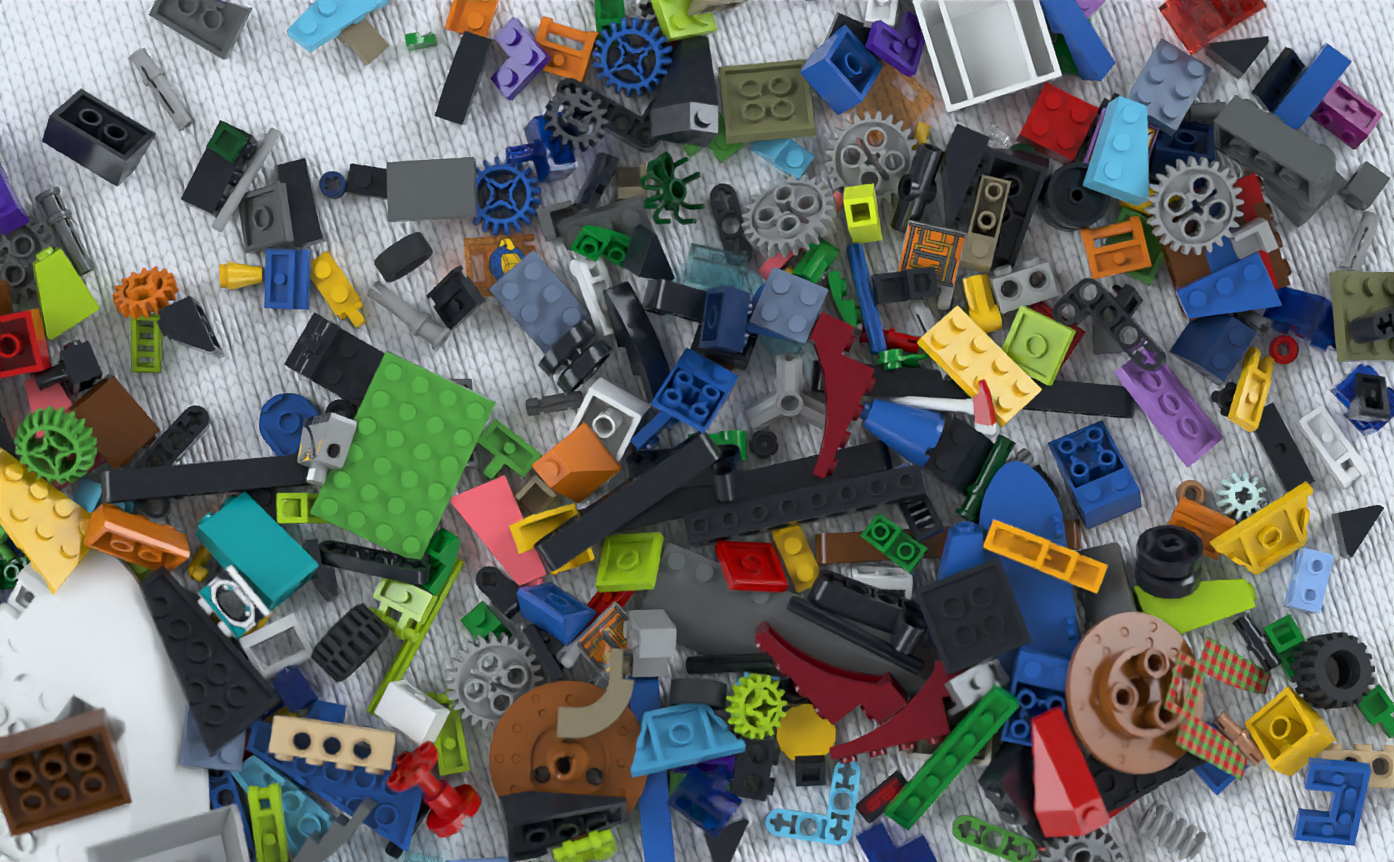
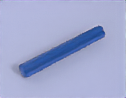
M861 243L850 244L847 246V255L872 355H879V352L887 351L863 246Z

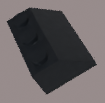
M79 89L49 116L42 142L118 187L133 173L156 133L85 90Z

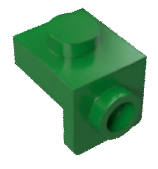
M483 600L460 620L476 640L478 634L484 640H488L489 632H493L497 640L502 632L507 635L508 639L513 635Z

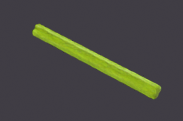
M456 557L453 568L436 596L438 598L425 624L416 620L412 624V628L418 631L420 636L415 643L408 639L403 641L367 707V712L379 718L375 711L389 683L402 680L464 565L463 560Z

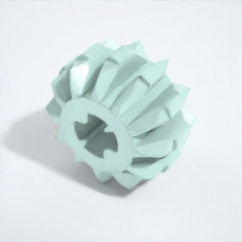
M1236 472L1230 474V481L1225 478L1220 481L1226 490L1217 489L1215 491L1216 495L1223 496V500L1216 502V506L1226 505L1227 508L1222 514L1229 516L1233 512V519L1239 522L1242 515L1244 519H1247L1252 515L1251 512L1255 514L1261 510L1257 504L1267 503V499L1259 497V493L1265 492L1266 488L1255 487L1260 480L1257 476L1249 481L1248 472H1242L1240 478ZM1243 490L1244 493L1242 495L1246 494L1247 500L1239 504L1238 501L1240 499H1235V493Z

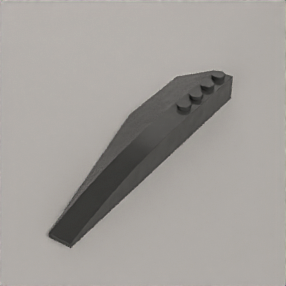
M669 542L659 563L655 588L648 590L641 610L664 609L676 627V643L706 656L762 653L754 640L756 627L765 620L788 642L818 660L854 672L873 675H885L889 672L910 696L918 694L935 669L934 662L941 660L938 653L919 645L916 653L913 655L924 660L925 665L921 673L915 675L787 610V605L792 596H797L809 602L808 599L789 591L729 590L720 563ZM829 612L891 644L889 633ZM775 665L773 669L770 671H749L752 673L790 678L788 675L783 676L777 670Z

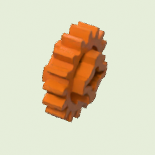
M153 267L151 271L142 268L141 273L137 274L133 271L128 278H122L123 285L114 287L116 292L112 294L118 313H122L125 318L132 315L133 320H136L140 315H144L146 319L152 312L158 315V310L169 306L168 301L176 300L175 293L179 292L173 274L168 273L166 268L160 271L158 267Z

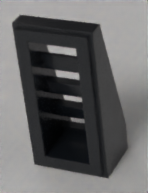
M698 324L691 350L705 358L742 371L746 370L757 338L748 335V342L746 347L743 348L742 355L699 348L702 325Z
M927 494V498L897 504L917 543L945 531ZM918 501H921L920 504L915 505L911 508H907V506L912 505ZM925 508V511L918 513L914 516H911L912 513H915ZM927 516H930L929 519L918 524H915L916 521ZM934 523L935 526L919 532V529Z

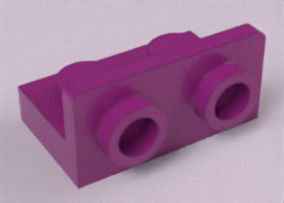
M1337 80L1309 117L1350 148L1356 150L1372 132L1383 116V113L1340 80Z

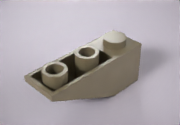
M982 174L959 267L988 274L996 248L1011 181Z

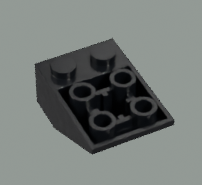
M958 123L951 134L940 163L945 225L948 228L951 227L954 221L959 223L960 219H962L969 203L964 200L965 195L971 196L972 191H974L980 177L975 172L977 168H983L992 149L987 146L990 137Z

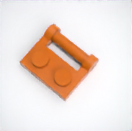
M543 16L535 39L551 57V60L541 71L563 78H573L584 84L593 57L592 53L597 47L595 41L598 38L600 39V33L592 30L588 33L553 22V18ZM552 33L584 43L583 50L579 51L547 41L548 35Z
M1138 215L1129 217L1128 221L1098 228H1080V237L1092 279L1097 280L1152 266L1141 220ZM1128 232L1133 234V240L1095 248L1094 240Z

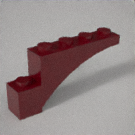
M824 312L819 314L807 341L815 349L825 391L824 433L819 455L811 473L812 476L821 480L825 478L826 474L832 476L839 461L834 458L839 447L845 448L851 435L847 428L851 420L855 422L858 420L864 407L859 404L864 393L870 394L876 378L872 377L875 369L842 354L843 351L849 353L856 339V336L852 334L854 326Z
M765 620L755 629L754 641L759 650L764 654L769 653L775 660L774 665L783 676L788 675L795 682L793 685L799 695L803 698L808 697L814 704L813 709L822 720L827 718L832 725L859 705L863 714L869 720L874 718L879 725H882L908 704V693L889 672L885 675L854 672L818 660L788 642Z
M935 661V669L918 694L900 712L868 734L850 742L829 747L831 759H839L840 764L858 761L857 755L869 753V757L873 758L886 755L887 748L898 746L899 751L917 748L916 742L928 740L929 745L943 742L946 739L945 736L950 735L952 732L944 699L949 698L950 703L955 702L944 684L968 671V668L947 676L942 661Z

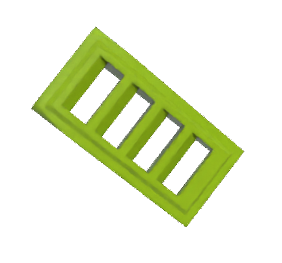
M152 312L146 319L144 315H140L136 320H133L132 315H130L131 372L162 373L164 336L157 324V320L161 319L159 314L157 315ZM141 321H154V326H141ZM141 333H154V338H140ZM140 345L154 346V350H140ZM139 357L154 358V363L139 362Z

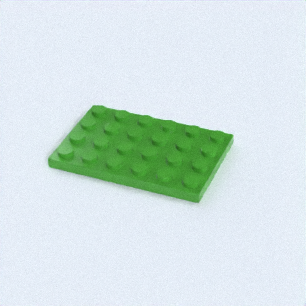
M387 350L354 418V421L358 423L344 465L341 469L329 471L310 514L405 558L422 559L496 401Z

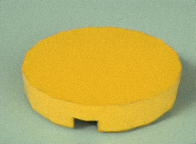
M801 704L797 707H791L785 712L786 717L780 718L781 727L776 729V739L780 749L788 758L795 761V756H826L830 752L829 747H833L836 738L835 725H832L827 718L822 720L813 709V704Z

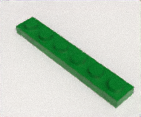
M994 683L885 807L884 815L909 831L1019 707V700Z

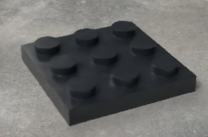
M999 557L914 590L947 676L1033 643Z

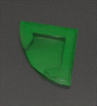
M418 32L404 35L409 51L438 45L436 35L431 32L422 36Z

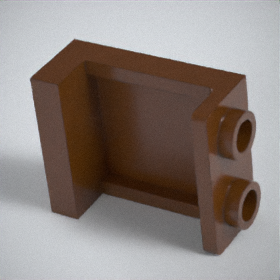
M109 373L65 410L67 414L75 411L76 419L85 418L84 426L93 427L90 436L97 438L95 447L98 448L97 451L113 469H116L118 466L123 468L134 459L133 454L140 447L144 449L150 446L157 439L156 434L160 431L159 427L115 376Z

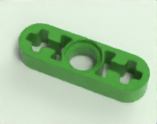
M960 815L952 823V834L963 843L1011 862H1031L1035 858L1036 848L1034 843L1023 836L969 815ZM966 820L971 821L970 827L980 831V825L985 826L980 834L979 844L974 842L977 836L967 833L965 837H961V830L957 829L959 823L965 824ZM991 831H997L1002 836V843L997 848H989L985 843V837ZM1008 836L1013 837L1010 843L1016 846H1021L1023 842L1027 843L1026 849L1029 850V855H1023L1021 859H1017L1018 853L1011 849H1007V855L1003 854L1002 851L1008 844Z

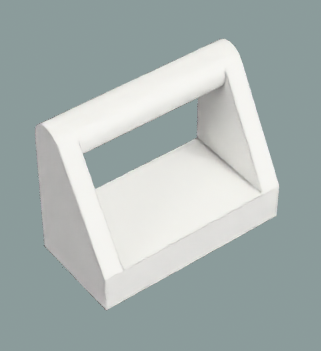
M852 563V579L880 589L904 590V598L911 600L913 577L912 574L910 575L900 566Z
M292 613L239 639L251 664L266 681L312 659L311 655L314 648L297 613ZM294 628L305 649L267 668H263L254 647Z

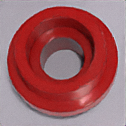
M1279 335L1270 342L1268 351L1270 357L1276 363L1286 365L1297 358L1299 347L1296 340L1291 336ZM1280 345L1287 347L1288 353L1286 355L1279 353L1278 348Z

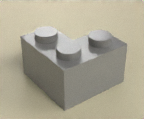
M664 609L628 610V621H624L623 633L624 638L628 639L624 655L630 656L629 672L631 676H668V658L675 657L676 650L675 625Z

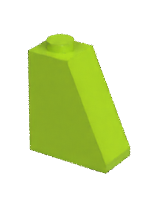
M51 246L44 248L35 255L37 260L32 262L44 334L49 341L101 309L62 249L58 246L54 249Z

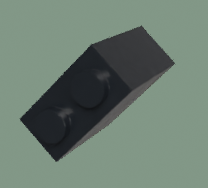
M1008 741L1002 743L977 782L1004 822L1008 824L1029 825L1035 816L1033 799H1035V784L1033 783L1035 766L1032 746Z

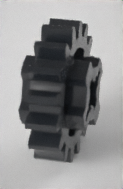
M577 87L572 94L569 88H565L562 95L559 92L555 93L552 97L553 101L549 100L545 108L548 111L543 114L542 119L549 122L545 125L544 131H552L553 134L549 140L554 141L558 139L560 141L558 148L562 149L565 145H569V150L573 153L577 146H579L580 150L585 152L589 146L594 148L599 142L598 139H602L606 132L603 129L608 125V121L602 119V117L607 113V110L598 108L601 102L600 99L591 100V91L586 95H582L581 88ZM563 105V114L557 117L558 109ZM593 123L592 132L588 134V126Z

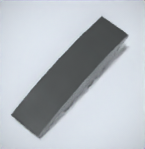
M368 796L358 807L351 819L341 813L324 836L315 830L305 841L292 862L325 861L359 828L378 803Z

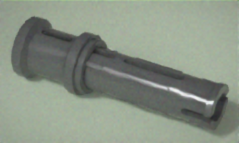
M60 188L48 189L37 195L35 200L41 204L47 216V225L54 227L74 269L79 276L85 275L95 269L89 259L70 220L72 213L70 209H66L59 195L61 192Z

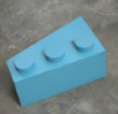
M1122 96L1108 103L1083 182L1084 187L1136 206L1149 201L1145 198L1149 195L1148 116L1146 105Z

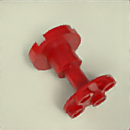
M428 740L410 753L403 751L396 757L394 761L396 767L386 783L393 791L397 792L407 790L417 784L425 793L423 797L424 802L431 808L426 820L428 828L438 837L445 838L460 831L464 827L462 821L468 815L471 818L475 816L480 808L482 798L472 785L462 784L453 788L447 780L442 779L438 781L430 770L438 759L439 751Z

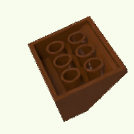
M105 707L0 737V808L11 837L132 803L117 742Z

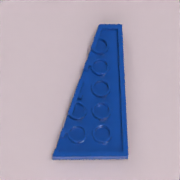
M258 720L253 724L247 745L249 751L275 768L285 772L303 786L305 785L316 792L319 796L351 817L361 803L369 796L378 804L363 823L408 853L424 792L417 784L401 792L393 791L386 782L396 767L394 761L398 755L394 754L391 770H384V774L366 772V767L354 765V770L336 768V762L324 761V765L305 763L306 758L294 756L293 761L280 760L275 758L276 753L269 752L273 723ZM299 732L295 735L294 741L299 748L305 749L310 746L311 739L308 734ZM328 737L325 740V748L330 753H337L341 749V742L338 739ZM356 744L355 752L359 757L365 758L370 756L371 748Z

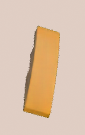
M994 519L983 545L984 549L1095 594L1098 593L1108 565L1080 555L1078 552Z

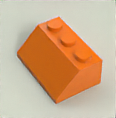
M101 504L91 514L83 543L84 546L154 571L164 565L171 572L189 558L190 550L186 534L177 531L171 525H160L149 521V518L144 515H132L121 511L122 509L114 504Z

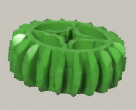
M52 405L45 410L40 407L34 413L28 414L23 420L24 422H21L17 428L18 431L14 441L17 444L15 453L22 455L20 457L21 464L29 465L27 473L31 471L38 473L37 480L44 476L49 484L54 482L55 479L60 485L66 483L67 480L73 483L78 477L82 478V476H85L88 469L95 462L94 459L98 448L95 447L97 438L90 436L93 427H85V418L76 419L75 411L67 414L64 407L59 408L57 412ZM44 430L45 435L42 438H36V432ZM71 453H76L75 459H67V456Z

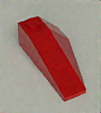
M1058 706L1032 718V753L1035 773H1033L1035 799H1033L1034 811L1043 835L1045 837L1084 836L1111 823L1099 791L1061 708Z

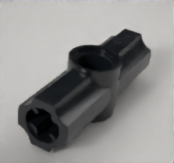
M923 142L918 145L909 173L904 174L899 180L898 196L900 199L890 225L894 230L905 234L909 219L920 222L926 204L934 201L937 193L935 178L944 155V151L941 148Z

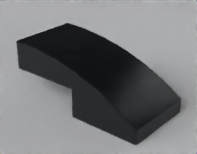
M935 266L906 269L900 272L874 274L871 276L876 305L939 296Z
M318 538L305 540L301 547L319 564L311 580L322 597L327 602H332L339 596L334 566L322 568Z

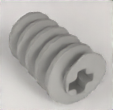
M1154 801L1142 817L1137 833L1142 834L1148 829L1150 832L1147 840L1152 841L1158 836L1160 837L1158 847L1161 848L1166 843H1169L1168 853L1170 855L1178 849L1180 851L1179 861H1182L1187 856L1192 860L1204 844L1207 833L1201 831L1196 835L1197 827L1192 824L1186 828V819L1180 818L1176 821L1177 813L1171 811L1166 814V806L1162 804L1155 808L1156 801Z

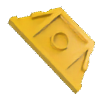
M1305 481L1210 541V545L1217 552L1226 555L1233 562L1244 566L1248 571L1257 576L1306 545L1308 534L1306 527L1310 519L1307 501L1308 496L1313 495L1312 486Z

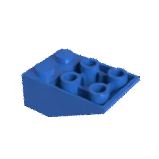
M686 347L651 405L704 434L718 416L739 376Z
M1103 420L1048 442L1072 502L1087 530L1142 507L1140 489Z
M1025 647L1016 649L1008 693L1019 700V707L1004 722L1001 740L1032 746L1031 719L1058 706L1061 708L1068 723L1069 710L1066 698V680L1071 660L1070 656Z

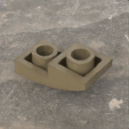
M366 19L356 25L352 23L341 30L340 35L336 36L342 44L347 43L365 66L369 65L390 46Z

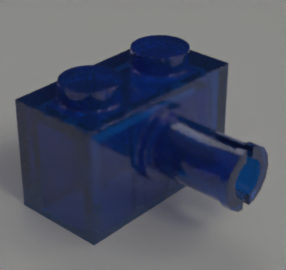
M558 112L557 117H560L562 112ZM543 115L534 116L523 128L528 144L508 146L505 149L506 158H512L507 160L510 166L533 161L540 184L567 179L578 168L574 152H570L569 145H565L560 149L558 148L560 143L558 139L554 141L549 140L553 133L552 131H544V127L549 121L542 119Z
M288 665L275 674L277 680L272 682V685L282 700L262 716L261 719L263 721L266 720L267 717L284 706L292 714L300 713L316 702V700L323 697L304 667Z
M693 765L666 804L716 839L743 800L726 789L734 778V773L731 769L725 776L722 775L727 766H718L710 777Z

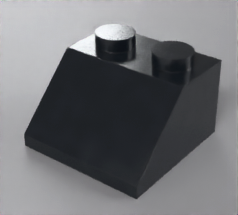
M188 296L157 311L161 318L157 320V324L164 337L167 336L169 340H174L180 345L217 358L225 356L200 302L193 297Z
M955 416L930 453V458L921 469L966 498L968 494L967 487L975 483L994 443L981 432Z

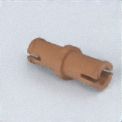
M1225 711L1221 712L1220 716L1213 720L1211 724L1235 745L1254 767L1265 758L1256 742L1248 735L1250 732L1246 728H1240Z

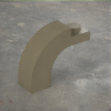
M611 648L609 684L600 700L582 708L559 707L557 737L580 738L594 735L611 726L622 715L632 697L635 682L634 680H623V674H629L630 656L624 655V649Z

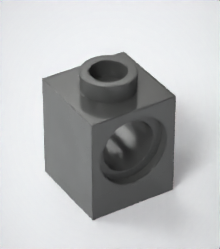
M1365 161L1355 171L1340 192V195L1345 198L1344 202L1349 207L1364 211L1372 205L1390 180V177L1368 161Z

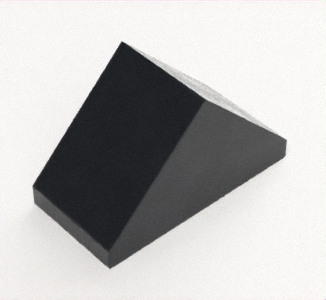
M1263 36L1212 42L1205 48V55L1239 80L1269 43V37Z
M641 224L635 226L622 267L642 278L665 279L669 281L675 279L657 234Z
M1355 372L1348 419L1374 423L1389 420L1390 408L1385 376Z
M1379 504L1331 514L1340 556L1345 559L1353 557L1383 511V506Z
M742 817L703 832L714 862H731L749 823L748 819Z

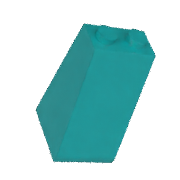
M245 491L238 497L232 494L221 504L222 509L215 515L209 512L198 521L199 527L195 536L224 570L231 565L271 612L309 582L319 564Z

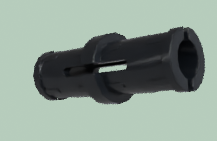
M1249 613L1244 614L1232 623L1247 643L1246 649L1248 652H1253L1266 673L1282 663L1266 641L1269 638L1266 634L1262 635L1250 618Z

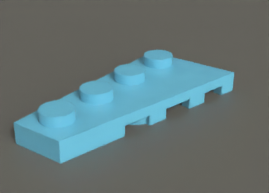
M316 0L287 29V36L311 53L340 35L341 30L352 23L356 25L364 20L365 15L376 8L380 10L388 5L389 0Z
M255 754L242 762V771H231V774L247 794L249 786L259 785L262 788L269 787L271 783H280L288 848L294 856L297 855L305 841L315 830L324 836L338 818L281 771ZM270 799L261 800L262 808L271 807Z

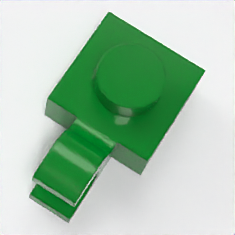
M1378 684L1370 689L1371 691L1368 696H1362L1363 701L1355 705L1370 726H1374L1379 722L1386 736L1389 739L1394 738V719L1391 716V713L1394 712V703L1382 686Z

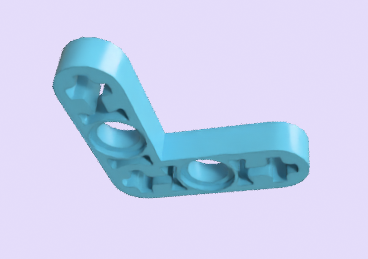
M840 760L835 763L826 815L775 808L766 815L765 825L767 830L771 834L781 837L832 845L845 844L851 837L861 774L858 763L856 761L850 763L851 769L855 770V775H849L848 785L854 784L853 791L847 788H835L836 782L843 783V775L838 773V770L845 767V764H840ZM839 793H847L851 798V804L845 810H839L834 805V798ZM832 812L839 815L849 814L848 821L842 818L841 826L846 830V835H840L839 840L834 839V834L829 832L830 827H836L837 817L831 818ZM780 813L784 820L792 821L791 815H797L798 817L795 822L796 833H789L790 826H781L780 830H775V826L770 823V819L776 818L777 814ZM805 818H812L816 821L817 829L812 835H805L800 831V823Z

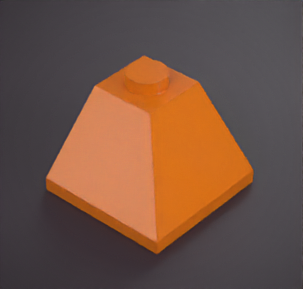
M586 422L581 424L531 465L550 489L577 503L584 500L622 469V466Z

